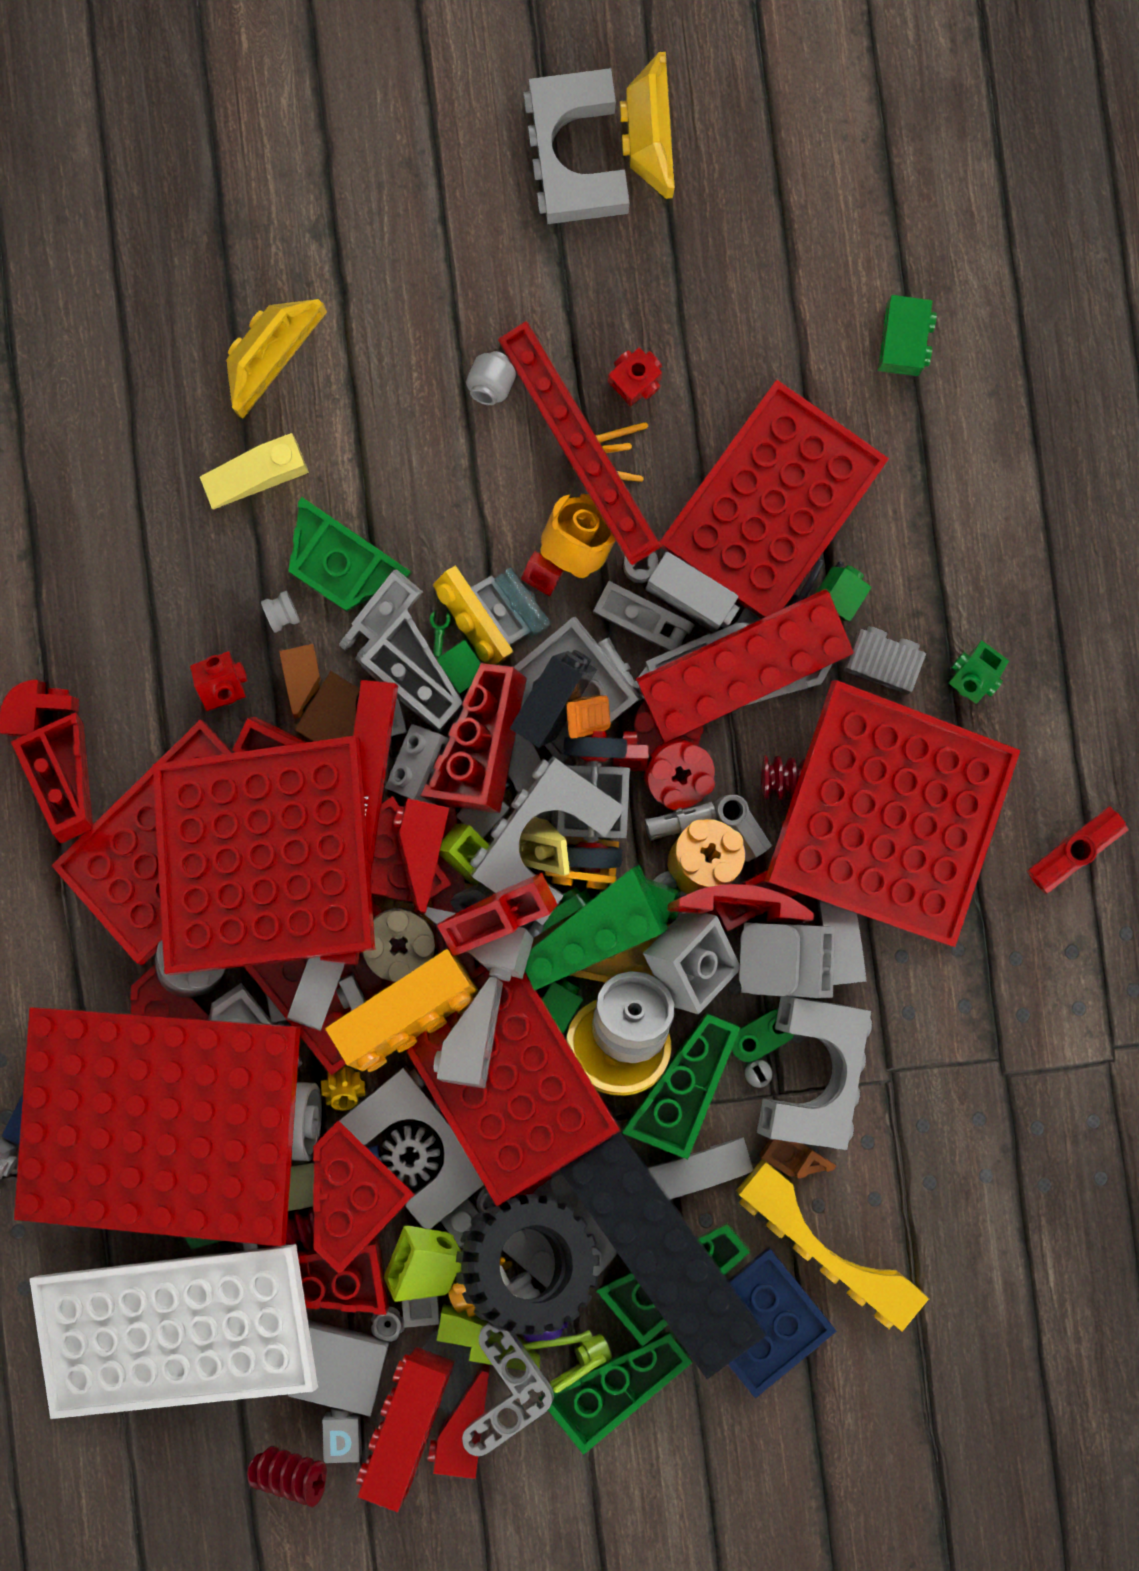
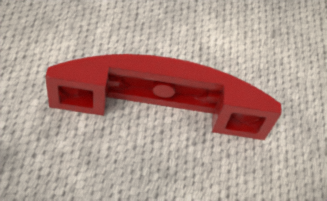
M741 884L707 887L668 903V911L703 914L713 910L714 902L768 907L767 921L797 925L812 921L814 914L801 903L782 893L763 887Z

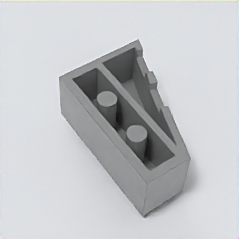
M405 609L361 658V667L379 682L396 683L398 685L397 698L438 734H441L462 710L463 702L413 622L408 610Z

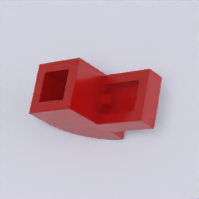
M40 680L24 681L13 687L3 700L0 711V734L24 736L42 728L44 710L78 712L79 698L69 696V690L48 688V694H45V682Z

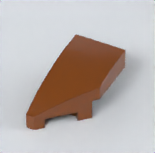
M314 644L279 651L294 719L302 716L304 713L303 708L320 689L318 683L321 681Z
M769 1139L759 1154L763 1160L790 1177L796 1176L798 1179L816 1172L833 1171L836 1167L834 1163L803 1143Z

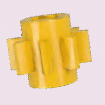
M343 1066L332 1076L328 1072V1080L321 1081V1096H325L326 1104H331L334 1109L349 1110L358 1105V1097L365 1096V1082L361 1080L360 1072H355L352 1068Z

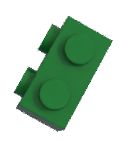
M898 295L890 296L886 303L877 371L919 376L924 366L929 367L932 346L927 345L928 333L934 332L937 317L936 312H931L933 300Z

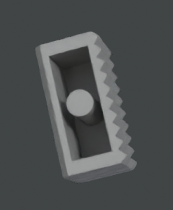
M868 626L867 630L860 629L852 645L854 654L848 656L843 671L907 695L912 693L926 655L925 652L919 651L920 645L902 638L899 643L887 639V632L875 627Z

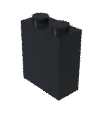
M573 650L572 653L566 651L553 655L509 729L539 748L556 740L567 721V702L580 698L597 671L595 667L590 665L592 660L577 650Z

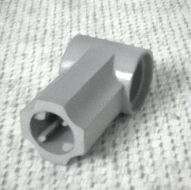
M724 795L715 802L714 808L717 821L727 824L742 835L745 862H749L772 847L749 811L748 804L743 797ZM730 800L734 801L739 808V813L733 820H728L723 814V806Z

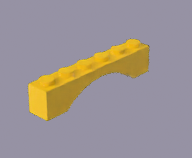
M761 1159L753 1169V1172L737 1188L736 1191L742 1197L738 1203L753 1216L758 1212L769 1220L766 1226L781 1239L785 1234L796 1242L792 1248L807 1261L814 1257L823 1265L820 1269L822 1274L834 1284L839 1279L850 1288L846 1293L862 1307L867 1302L877 1311L873 1316L888 1329L895 1325L903 1332L929 1300L919 1288L897 1270H879L860 1266L841 1258L826 1248L806 1225L796 1201L793 1184L765 1160Z

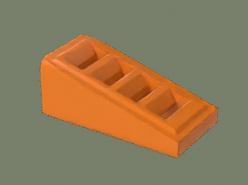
M582 696L567 702L570 738L591 735L593 731H606L611 727L608 696Z

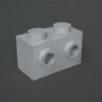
M411 724L385 788L410 799L434 804L420 795L425 784L429 785L435 772L433 768L439 755L442 756L449 738Z

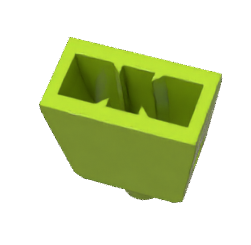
M414 1226L403 1227L384 1274L385 1282L394 1301L442 1296L450 1291L456 1273L462 1272L461 1263L456 1262L457 1251H460L452 1234Z

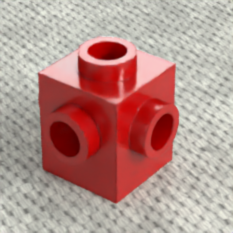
M638 347L633 353L629 350L624 352L614 362L616 368L608 374V383L632 407L642 397L648 400L660 389L661 385L659 382L663 372L660 370L662 364L652 352L648 351L645 353Z
M229 651L220 655L210 656L206 660L190 665L194 687L206 711L232 704L246 697L243 683L247 682L248 678L241 662L235 664Z

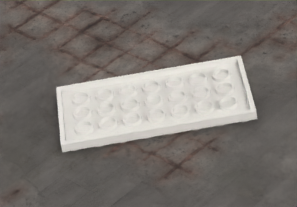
M296 1244L38 1275L30 1278L50 1419L313 1392L318 1388Z

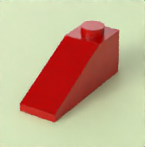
M407 798L403 807L397 806L393 827L398 828L397 841L415 913L423 915L427 910L449 808Z
M489 1364L481 1366L441 1426L438 1440H431L428 1461L435 1462L433 1474L476 1479L478 1456L469 1454L465 1450L462 1437L467 1426L484 1414ZM473 1430L474 1436L471 1440L476 1444L481 1440V1433L479 1434L476 1430Z

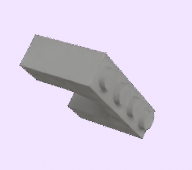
M611 68L529 79V91L523 92L526 113L533 114L534 125L528 126L530 147L537 146L538 159H532L535 180H542L543 192L537 193L539 213H546L547 224L628 214L630 203L625 169L594 174L576 173L567 169L559 162L552 148L556 134L567 123L581 118L615 114L616 101Z
M552 756L549 762L543 759L532 774V777L536 780L530 789L526 791L523 788L513 800L511 806L515 810L508 820L501 818L490 834L494 837L492 843L487 850L481 847L471 860L470 865L474 867L471 875L495 893L535 876L536 874L530 871L521 860L519 840L526 824L540 813L551 810L568 812L605 837L625 807ZM547 883L558 904L563 897L562 893ZM550 915L537 919L536 921L543 925Z
M793 996L780 997L775 1029L791 1034L815 1037L822 1041L831 1055L832 1075L824 1092L810 1102L790 1103L763 1098L757 1128L758 1134L770 1139L847 1150L848 1142L851 1140L854 1132L852 1122L854 1108L860 1098V1090L858 1088L860 1073L863 1071L866 1063L864 1053L866 1039L872 1029L871 1011Z
M405 1065L339 1121L364 1145L392 1123L404 1119L422 1121L430 1125L438 1133L445 1152L443 1166L437 1175L414 1193L415 1196L405 1205L423 1228L431 1229L484 1184L435 1099L423 1088L426 1084L415 1068L410 1071Z

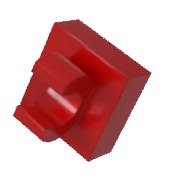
M534 551L520 580L550 597L564 570L550 560L545 559L541 552Z
M623 731V738L627 739V754L623 758H612V766L630 768V771H645L648 765V745H637V731Z

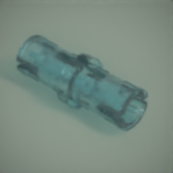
M512 568L507 569L504 575L501 573L495 578L494 582L498 584L512 603L511 609L514 613L516 611L519 612L534 636L540 634L541 630L547 629L552 624V621L548 619L534 600L536 598L535 594L532 591H527Z

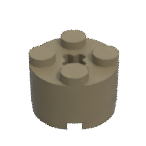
M394 908L383 911L373 919L376 950L363 951V954L370 969L379 977L397 982L433 958L435 948L434 935L429 923L423 916L416 914L413 910ZM395 937L399 940L405 937L407 939L405 943L407 951L398 950L393 952L391 950L393 943L390 939Z

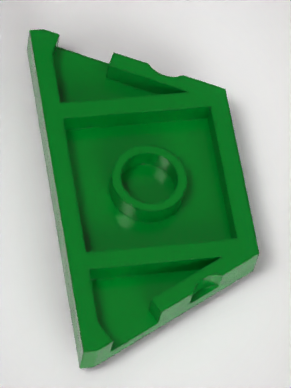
M303 497L299 499L297 523L293 535V551L290 556L288 570L290 574L346 612L371 599L394 570L397 569L406 578L411 576L412 572Z

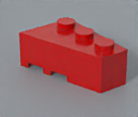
M76 712L11 741L55 838L60 843H63L93 829L84 723Z

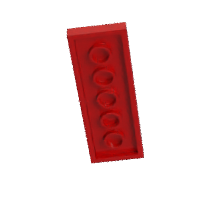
M824 589L636 678V681L659 733L666 743L854 654L831 595L829 591Z

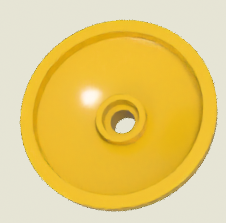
M597 1000L583 1007L573 1018L566 1040L596 1090L610 1095H632L654 1085L664 1074L671 1055L670 1035L668 1034L661 1051L649 1060L638 1063L620 1062L606 1055L595 1042L592 1033V1020Z

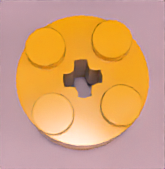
M581 493L580 497L569 498L570 495H566L556 502L541 536L542 546L540 551L545 559L550 560L559 568L571 572L575 577L585 578L604 565L616 539L589 494Z
M711 819L696 820L686 827L672 846L668 855V869L670 875L672 874L677 882L676 885L686 894H690L711 886L731 884L741 872L745 861L742 835L727 824ZM705 856L708 857V861L711 863L705 861Z

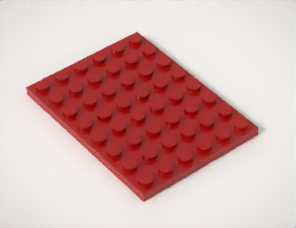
M29 1007L14 1220L272 1246L286 1245L300 1027Z

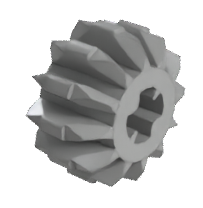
M406 1125L404 1128L405 1137L395 1129L391 1135L396 1143L388 1140L384 1141L383 1147L393 1153L383 1154L381 1161L393 1162L388 1169L392 1173L398 1170L400 1173L397 1178L402 1182L405 1175H409L410 1185L414 1186L417 1184V1173L425 1181L430 1179V1174L425 1167L437 1170L439 1164L429 1157L439 1156L441 1150L439 1148H428L436 1141V1137L432 1135L424 1141L422 1139L425 1133L424 1127L421 1126L416 1136H413L411 1125ZM408 1147H414L413 1152L415 1153L418 1150L420 1156L416 1157L414 1163H408V1158L404 1160L402 1154L406 1152Z

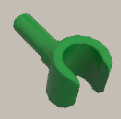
M436 611L430 615V623L435 628L433 649L435 658L442 655L445 630L452 623V616L449 612L446 614L447 620L443 626H438L435 622Z

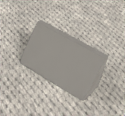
M492 575L471 587L510 647L531 632Z

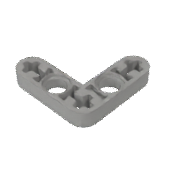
M490 1322L482 1328L479 1335V1344L512 1394L467 1426L462 1437L465 1450L474 1456H483L543 1415L550 1408L554 1398L551 1385L515 1333L498 1330L490 1326ZM491 1329L495 1333L501 1331L504 1334L501 1343L506 1350L510 1345L514 1347V1350L509 1351L502 1360L497 1356L503 1351L499 1344L496 1342L490 1344L487 1340L491 1335L489 1331ZM512 1358L521 1359L526 1365L525 1374L520 1377L512 1376L507 1370L508 1360ZM531 1389H534L536 1393L543 1391L545 1393L542 1399L543 1405H540L537 1401L532 1403L526 1409V1412L530 1415L526 1416L521 1405L529 1400L532 1394ZM519 1398L521 1405L515 1399ZM504 1408L513 1409L518 1416L517 1424L512 1427L502 1425L498 1418L499 1412ZM490 1418L495 1430L486 1437L484 1441L485 1446L480 1442L474 1444L471 1440L474 1436L473 1430H476L479 1434L487 1430L491 1425L487 1421Z

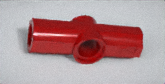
M1108 806L1074 834L1065 837L1056 848L1026 871L1035 885L1044 894H1048L1083 865L1091 863L1097 854L1129 830L1126 822L1119 813L1113 810L1111 806ZM1075 841L1081 842L1084 846V855L1079 860L1072 856L1070 850L1071 845Z

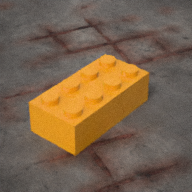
M446 949L325 1029L348 1066L360 1071L367 1069L368 1072H372L387 1062L385 1057L395 1050L400 1053L412 1047L417 1042L415 1037L427 1030L428 1033H432L441 1028L447 1022L445 1018L456 1010L459 1014L465 1012L480 990L461 960L457 956L453 957L451 952Z

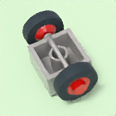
M593 731V734L579 738L567 736L564 738V755L579 756L584 761H591V763H587V765L566 766L619 802L625 809L605 837L574 815L564 811L552 810L551 824L562 836L584 837V840L588 841L579 842L577 845H567L570 867H579V872L600 873L601 868L621 867L622 849L605 846L603 843L595 841H598V837L627 838L630 768L602 766V763H598V761L605 762L610 758L626 757L627 739L606 738V731Z

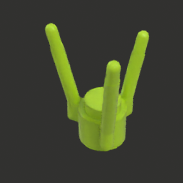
M587 1330L578 1335L559 1337L555 1340L523 1343L522 1345L526 1350L580 1343V1347L575 1349L579 1364L549 1382L553 1391L558 1393L594 1368L611 1360L609 1347L601 1334L592 1337L590 1330Z

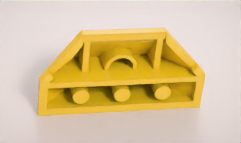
M658 52L627 87L626 100L620 101V121L627 122L628 134L622 135L623 156H629L630 168L663 197L670 199L673 198L675 187L666 52Z
M319 299L269 305L264 312L260 310L255 314L249 324L251 329L244 338H237L228 350L229 357L226 360L232 408L240 418L243 419L327 313L324 303Z

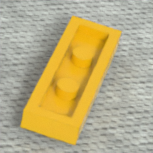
M456 565L446 570L433 584L439 600L447 606L455 618L458 628L465 633L474 646L478 658L485 664L500 665L514 651Z

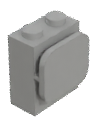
M744 923V930L740 936L739 981L741 993L809 998L833 997L836 927Z

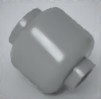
M497 351L483 353L474 360L466 379V385L474 400L484 405H494L495 403L505 401L516 378V371L505 354Z

